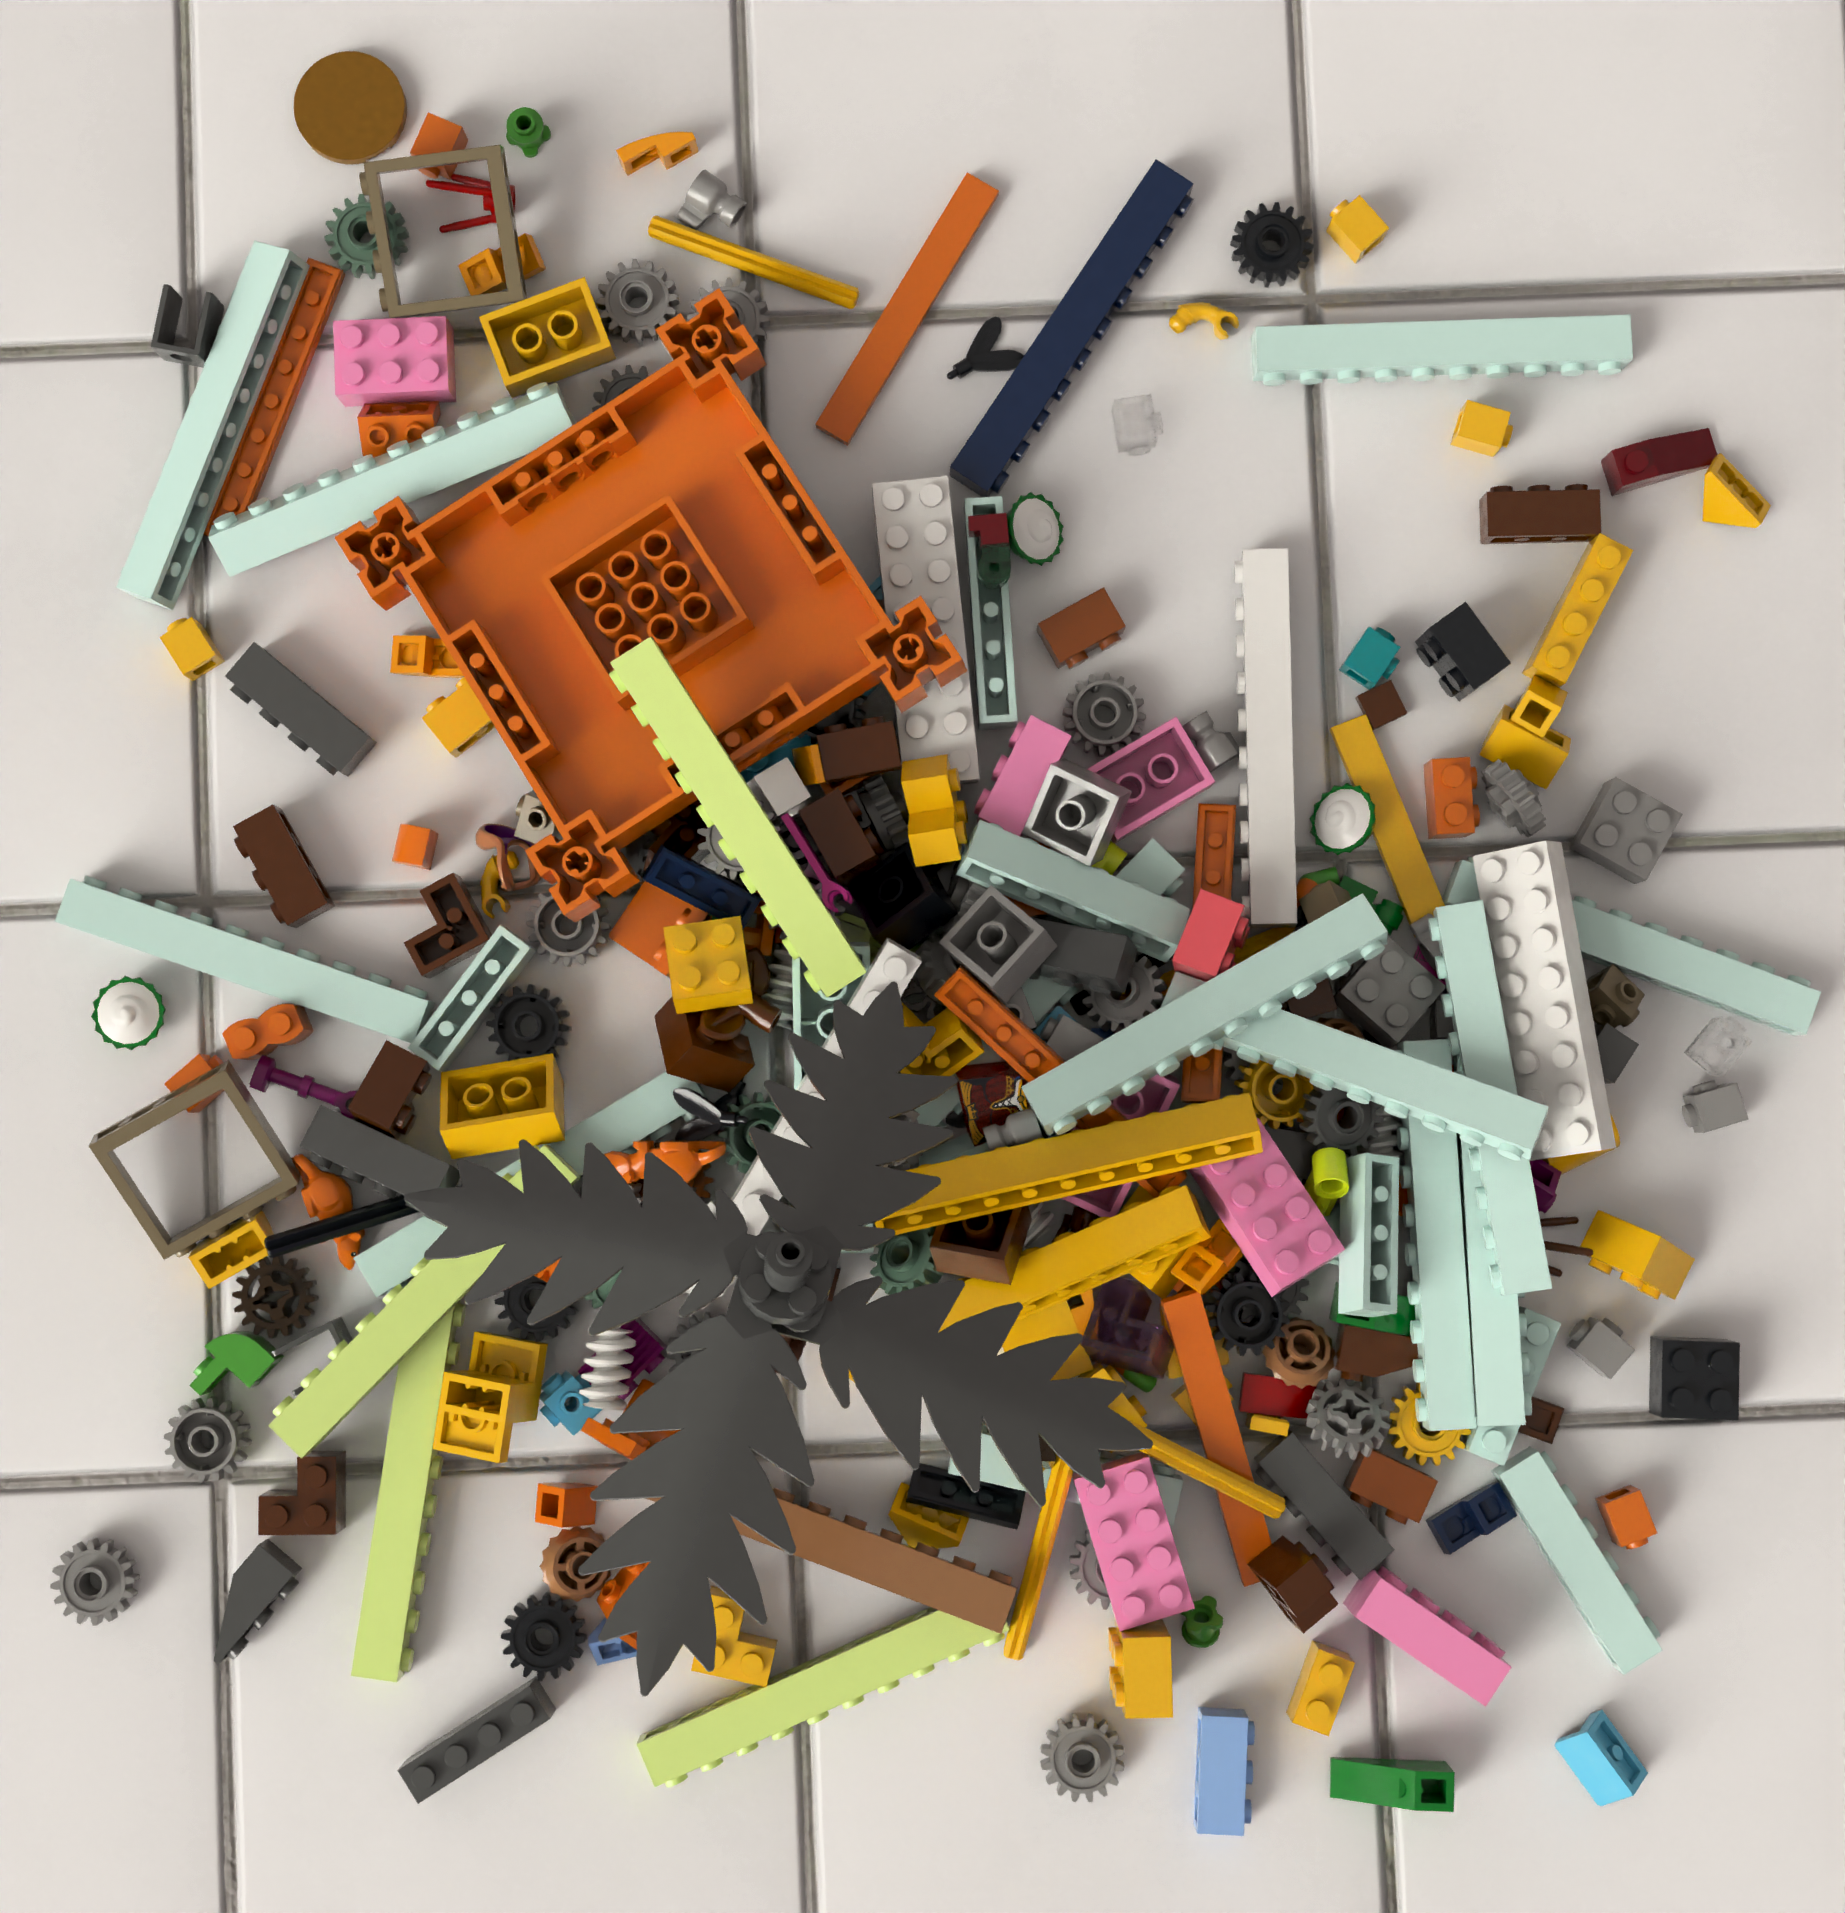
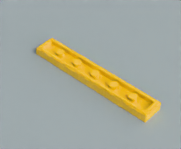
M1364 714L1329 729L1352 786L1360 785L1364 792L1370 793L1371 801L1375 804L1376 820L1372 835L1401 906L1404 908L1403 911L1409 925L1428 913L1434 916L1435 908L1445 906L1367 715Z

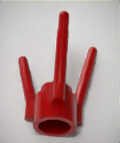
M452 174L451 180L459 183L435 180L426 181V186L430 188L483 196V209L491 211V215L442 225L439 228L441 233L497 223L490 181L458 174ZM510 185L515 215V186Z

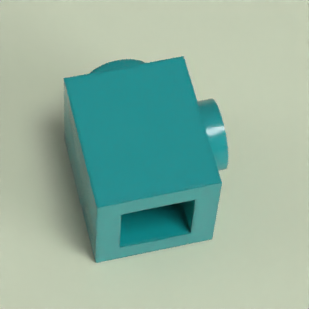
M1368 627L1339 668V671L1370 690L1377 684L1381 676L1386 679L1390 677L1400 661L1394 657L1400 646L1394 643V636L1379 627H1376L1374 630Z

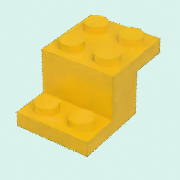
M484 1331L474 1332L469 1370L444 1372L433 1449L495 1463L507 1462L513 1423L537 1420L548 1344Z

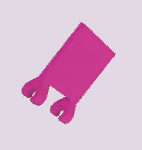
M788 813L781 816V819L822 883V901L824 905L833 912L839 913L838 908L834 905V899L840 894L843 895L846 902L848 901L850 905L853 904L851 893L833 882L795 819Z

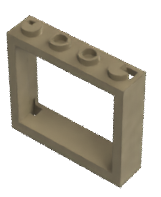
M494 145L363 162L365 172H360L359 174L360 185L363 195H369L371 211L366 212V220L370 235H376L378 250H373L372 252L376 273H382L384 288L379 289L381 308L383 312L388 311L389 318H403L503 305L527 299L504 147ZM487 160L507 291L401 305L380 174Z
M229 1060L95 1134L89 1144V1148L164 1260L174 1254L177 1257L186 1255L197 1246V1241L208 1235L211 1239L218 1237L230 1228L229 1223L240 1217L247 1220L263 1210V1204L275 1197L277 1201L289 1197L297 1190L296 1186L299 1185L301 1176L289 1153ZM224 1089L280 1177L171 1238L113 1150L217 1091Z

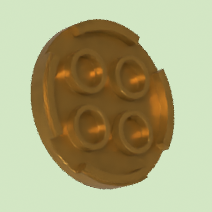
M338 52L320 59L305 72L294 96V116L300 133L315 152L336 163L361 164L379 155L388 147L391 148L400 137L406 122V98L396 75L379 59L361 52Z

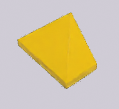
M1719 453L1715 456L1705 474L1702 521L1757 528L1762 524L1771 505L1723 454Z
M901 1482L888 1515L900 1534L904 1536L903 1538L908 1546L916 1549L917 1543L921 1542L937 1549L958 1547L969 1518L906 1502L909 1485Z

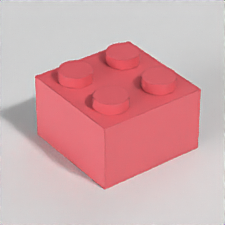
M1200 889L1172 959L1174 971L1207 982L1235 966L1236 947L1243 949L1250 932V927H1248L1250 919L1246 918L1245 905Z

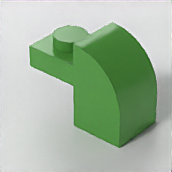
M236 1331L211 1340L204 1346L215 1358L213 1359L211 1356H208L193 1372L197 1378L189 1386L202 1396L211 1392L231 1371L248 1388L259 1385L282 1360L284 1355L280 1354L274 1357L272 1351L276 1350V1348L264 1337L255 1335L253 1332Z

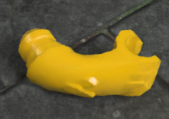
M1204 302L1178 305L1176 314L1169 319V326L1176 333L1183 332L1188 325L1195 324L1199 320H1206L1214 325L1215 336L1220 340L1228 339L1229 337L1227 332L1222 329V323H1230L1236 329L1239 326L1238 318L1234 313Z
M508 851V865L510 870H513L519 865V860L515 852ZM494 854L487 862L480 882L481 908L492 919L495 918L492 912L495 903L500 902L501 908L505 913L511 908L509 901L498 892L500 876L497 855L495 856Z

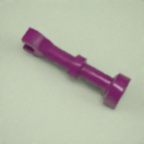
M266 1055L260 1057L249 1083L251 1088L266 1092L270 1082L297 1091V1096L307 1099L310 1096L332 1104L340 1109L342 1115L355 1119L348 1108V1101L355 1096L358 1090L344 1093L314 1082V1077L308 1075L300 1077L276 1068L274 1058Z

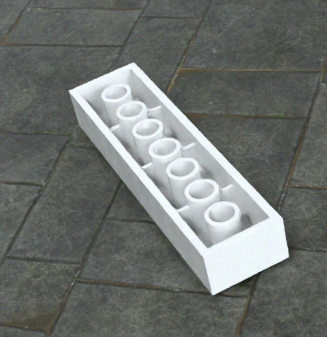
M948 476L872 483V499L885 614L893 626H895L899 621L894 612L921 596L938 621L943 633L936 637L935 640L946 634L963 659L967 672L942 688L936 679L924 685L923 687L928 697L901 713L894 702L901 766L902 761L947 754L950 768L958 769L960 785L978 783L980 775Z
M1545 840L1472 856L1480 900H1483L1517 1094L1549 1107L1547 1117L1529 1161L1616 1148L1562 843Z

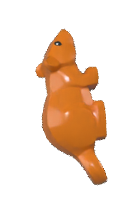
M639 1140L633 1141V1147L638 1150L636 1153L628 1154L611 1151L604 1155L627 1184L637 1182L639 1178L644 1179L645 1154L648 1152H652L688 1183L697 1176L705 1164L720 1158L726 1153V1143L724 1141L660 1142V1147L654 1148V1141ZM699 1149H707V1150H709V1151H707V1152H699L698 1150H699Z
M303 1154L292 1157V1161L297 1167L304 1183L301 1193L310 1218L317 1216L319 1220L353 1210V1194L346 1180L334 1173L320 1170ZM364 1229L333 1239L337 1244L339 1260L348 1270L353 1269L355 1265L354 1257L360 1254L362 1238L365 1236Z

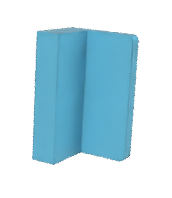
M1603 1710L1591 1713L1579 1732L1559 1738L1555 1743L1556 1749L1599 1806L1634 1796L1648 1774Z

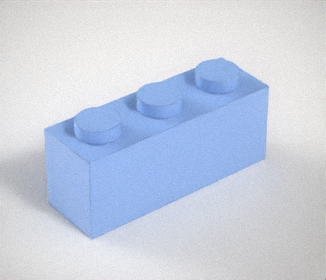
M1198 1707L1193 1822L1197 1834L1244 1836V1823H1251V1800L1245 1799L1246 1784L1252 1785L1253 1762L1252 1760H1247V1746L1254 1745L1255 1726L1254 1721H1249L1244 1709Z

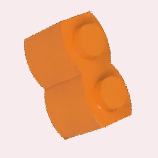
M280 1004L266 1010L258 1019L250 1018L235 1022L222 1034L233 1059L256 1060L260 1059L262 1055L267 1056L272 1053L278 1045L288 1046L305 1040L314 1030L303 1006Z

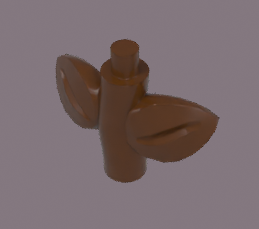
M757 947L746 952L753 1003L704 1010L700 1018V1028L704 1035L716 1040H732L741 1033L746 1024L745 1019L769 1034L776 1027L782 1010L761 997L769 988L771 977L766 959Z

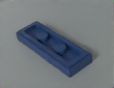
M663 844L660 845L642 876L644 881L718 919L741 916L743 930L762 900L759 894H751L746 887L721 874H716L715 871Z

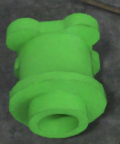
M522 107L514 110L507 119V141L509 144L517 145L521 148L524 155L528 158L537 156L538 148L541 144L551 138L549 127L543 124L542 118L536 110ZM530 126L528 129L522 130L524 127Z
M1204 1596L1201 1600L1193 1601L1195 1609L1180 1613L1186 1618L1181 1628L1182 1636L1191 1646L1206 1648L1213 1645L1219 1638L1223 1617L1217 1613V1601L1211 1596Z

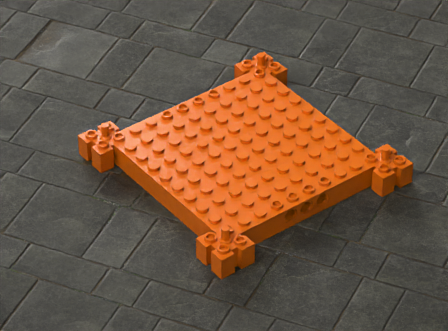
M720 288L693 304L698 315L686 322L680 313L655 329L673 361L431 518L420 523L413 510L397 496L373 512L378 522L367 528L359 521L335 536L349 562L360 571L357 575L370 597L385 611L411 595L406 585H409L563 837V840L560 841L550 834L526 849L525 852L540 877L551 884L558 882L548 890L563 915L575 923L601 907L596 898L597 895L606 891L615 898L640 882L626 856L619 850L698 800L693 791L686 794L678 783L674 774L680 770L672 758L665 761L656 749L653 740L658 738L650 724L643 727L634 715L631 707L636 702L628 690L621 694L609 676V673L614 670L610 664L614 659L647 638L653 637L739 772L747 769L880 682H883L888 693L901 713L928 697L923 686L933 679H936L942 688L967 672L963 659L948 636L944 634L935 640L936 637L943 633L938 621L921 596L894 612L899 623L893 626L734 382L731 375L735 372L740 380L743 381L767 364L758 346L745 326L741 325L735 311Z

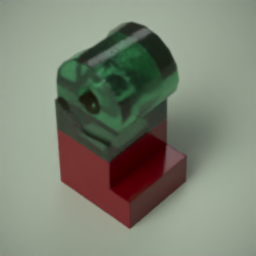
M1007 514L968 516L969 537H979L981 559L978 563V580L988 589L1001 588L1007 583L1011 573Z

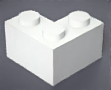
M788 757L757 774L752 780L747 782L757 800L764 802L763 809L766 814L775 812L776 815L771 822L786 813L791 817H795L799 814V810L807 806L805 801L811 797Z

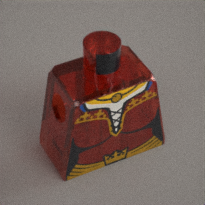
M1006 1061L965 1065L954 1073V1077L958 1079L956 1086L966 1131L974 1147L987 1142L983 1127L992 1124L1004 1125L1006 1118L1010 1114L1028 1109V1100L1021 1087L1029 1082L1022 1079V1076Z

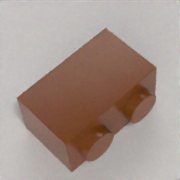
M1103 587L1038 623L1036 631L1057 668L1059 669L1067 665L1069 669H1072L1088 660L1087 653L1095 648L1100 647L1102 651H1105L1122 640L1119 635L1123 634L1126 626Z
M1373 1449L1369 1457H1365L1361 1451L1358 1452L1343 1486L1352 1492L1350 1499L1368 1508H1371L1373 1502L1387 1508L1386 1516L1406 1525L1408 1518L1420 1523L1438 1481L1426 1473Z

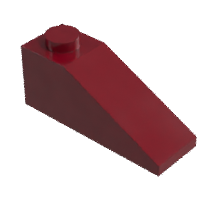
M1706 428L1648 439L1614 449L1601 460V464L1611 496H1615L1709 468L1713 459L1717 456L1710 430Z

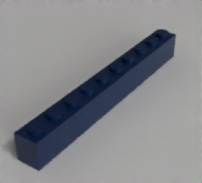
M1157 159L1154 161L951 464L950 476L981 497H989L992 491L999 494L1010 476L1006 473V470L1013 460L1017 463L1022 460L1030 447V443L1026 442L1033 430L1040 432L1048 421L1051 413L1047 409L1053 400L1056 399L1060 402L1071 385V382L1067 379L1073 370L1081 371L1092 354L1088 348L1093 340L1097 338L1101 341L1112 324V321L1108 318L1115 307L1122 310L1133 292L1129 286L1135 277L1142 279L1153 262L1149 256L1157 246L1162 249L1174 230L1170 228V225L1176 216L1182 219L1194 201L1190 197L1193 187L1191 181Z

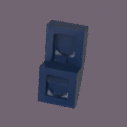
M1494 1482L1451 1504L1428 1518L1426 1522L1443 1553L1452 1554L1478 1536L1490 1534L1515 1518L1517 1514L1499 1482Z

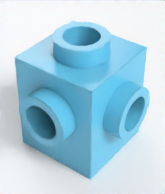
M565 1371L562 1375L555 1373L541 1387L543 1392L540 1394V1400L545 1405L540 1409L541 1413L554 1427L561 1422L573 1436L582 1429L588 1417L593 1419L602 1409L582 1405L583 1403H588L589 1398L579 1394V1389L588 1388L591 1385L588 1381L582 1379L580 1374L574 1378L568 1371Z

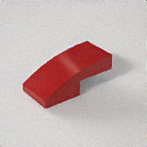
M1243 1372L1238 1410L1246 1413L1307 1419L1308 1414L1305 1411L1317 1385H1308L1301 1389L1296 1385L1287 1386L1282 1379L1274 1378V1376Z

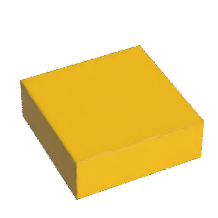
M1247 1413L1245 1426L1250 1430L1288 1436L1290 1423L1284 1417Z

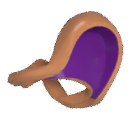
M484 824L476 833V845L483 850L497 848V864L502 882V891L521 890L539 883L542 877H540L528 855L530 879L514 884L507 861L510 846L519 845L525 851L534 843L515 837L516 829L499 824Z

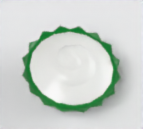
M1030 492L1026 496L1021 495L1007 513L1009 547L1014 554L1027 560L1030 564L1036 563L1041 566L1045 562H1052L1053 557L1060 554L1059 546L1064 541L1061 535L1064 526L1059 521L1060 513L1054 509L1053 502L1045 500L1042 494L1034 495Z
M1349 783L1342 787L1334 785L1330 792L1322 793L1321 800L1314 804V813L1309 818L1312 823L1310 833L1315 837V844L1322 846L1325 852H1333L1339 855L1344 852L1351 853L1354 849L1366 843L1373 833L1376 820L1375 804L1371 801L1370 793L1364 792L1360 785L1353 787Z
M124 976L120 980H111L107 987L100 989L99 997L93 1001L95 1010L91 1017L96 1023L95 1031L102 1035L104 1042L112 1043L116 1049L125 1047L133 1050L137 1046H146L151 1039L157 1037L159 1029L164 1025L163 1015L166 1009L162 1004V995L156 992L153 984L145 983L140 977L132 979Z

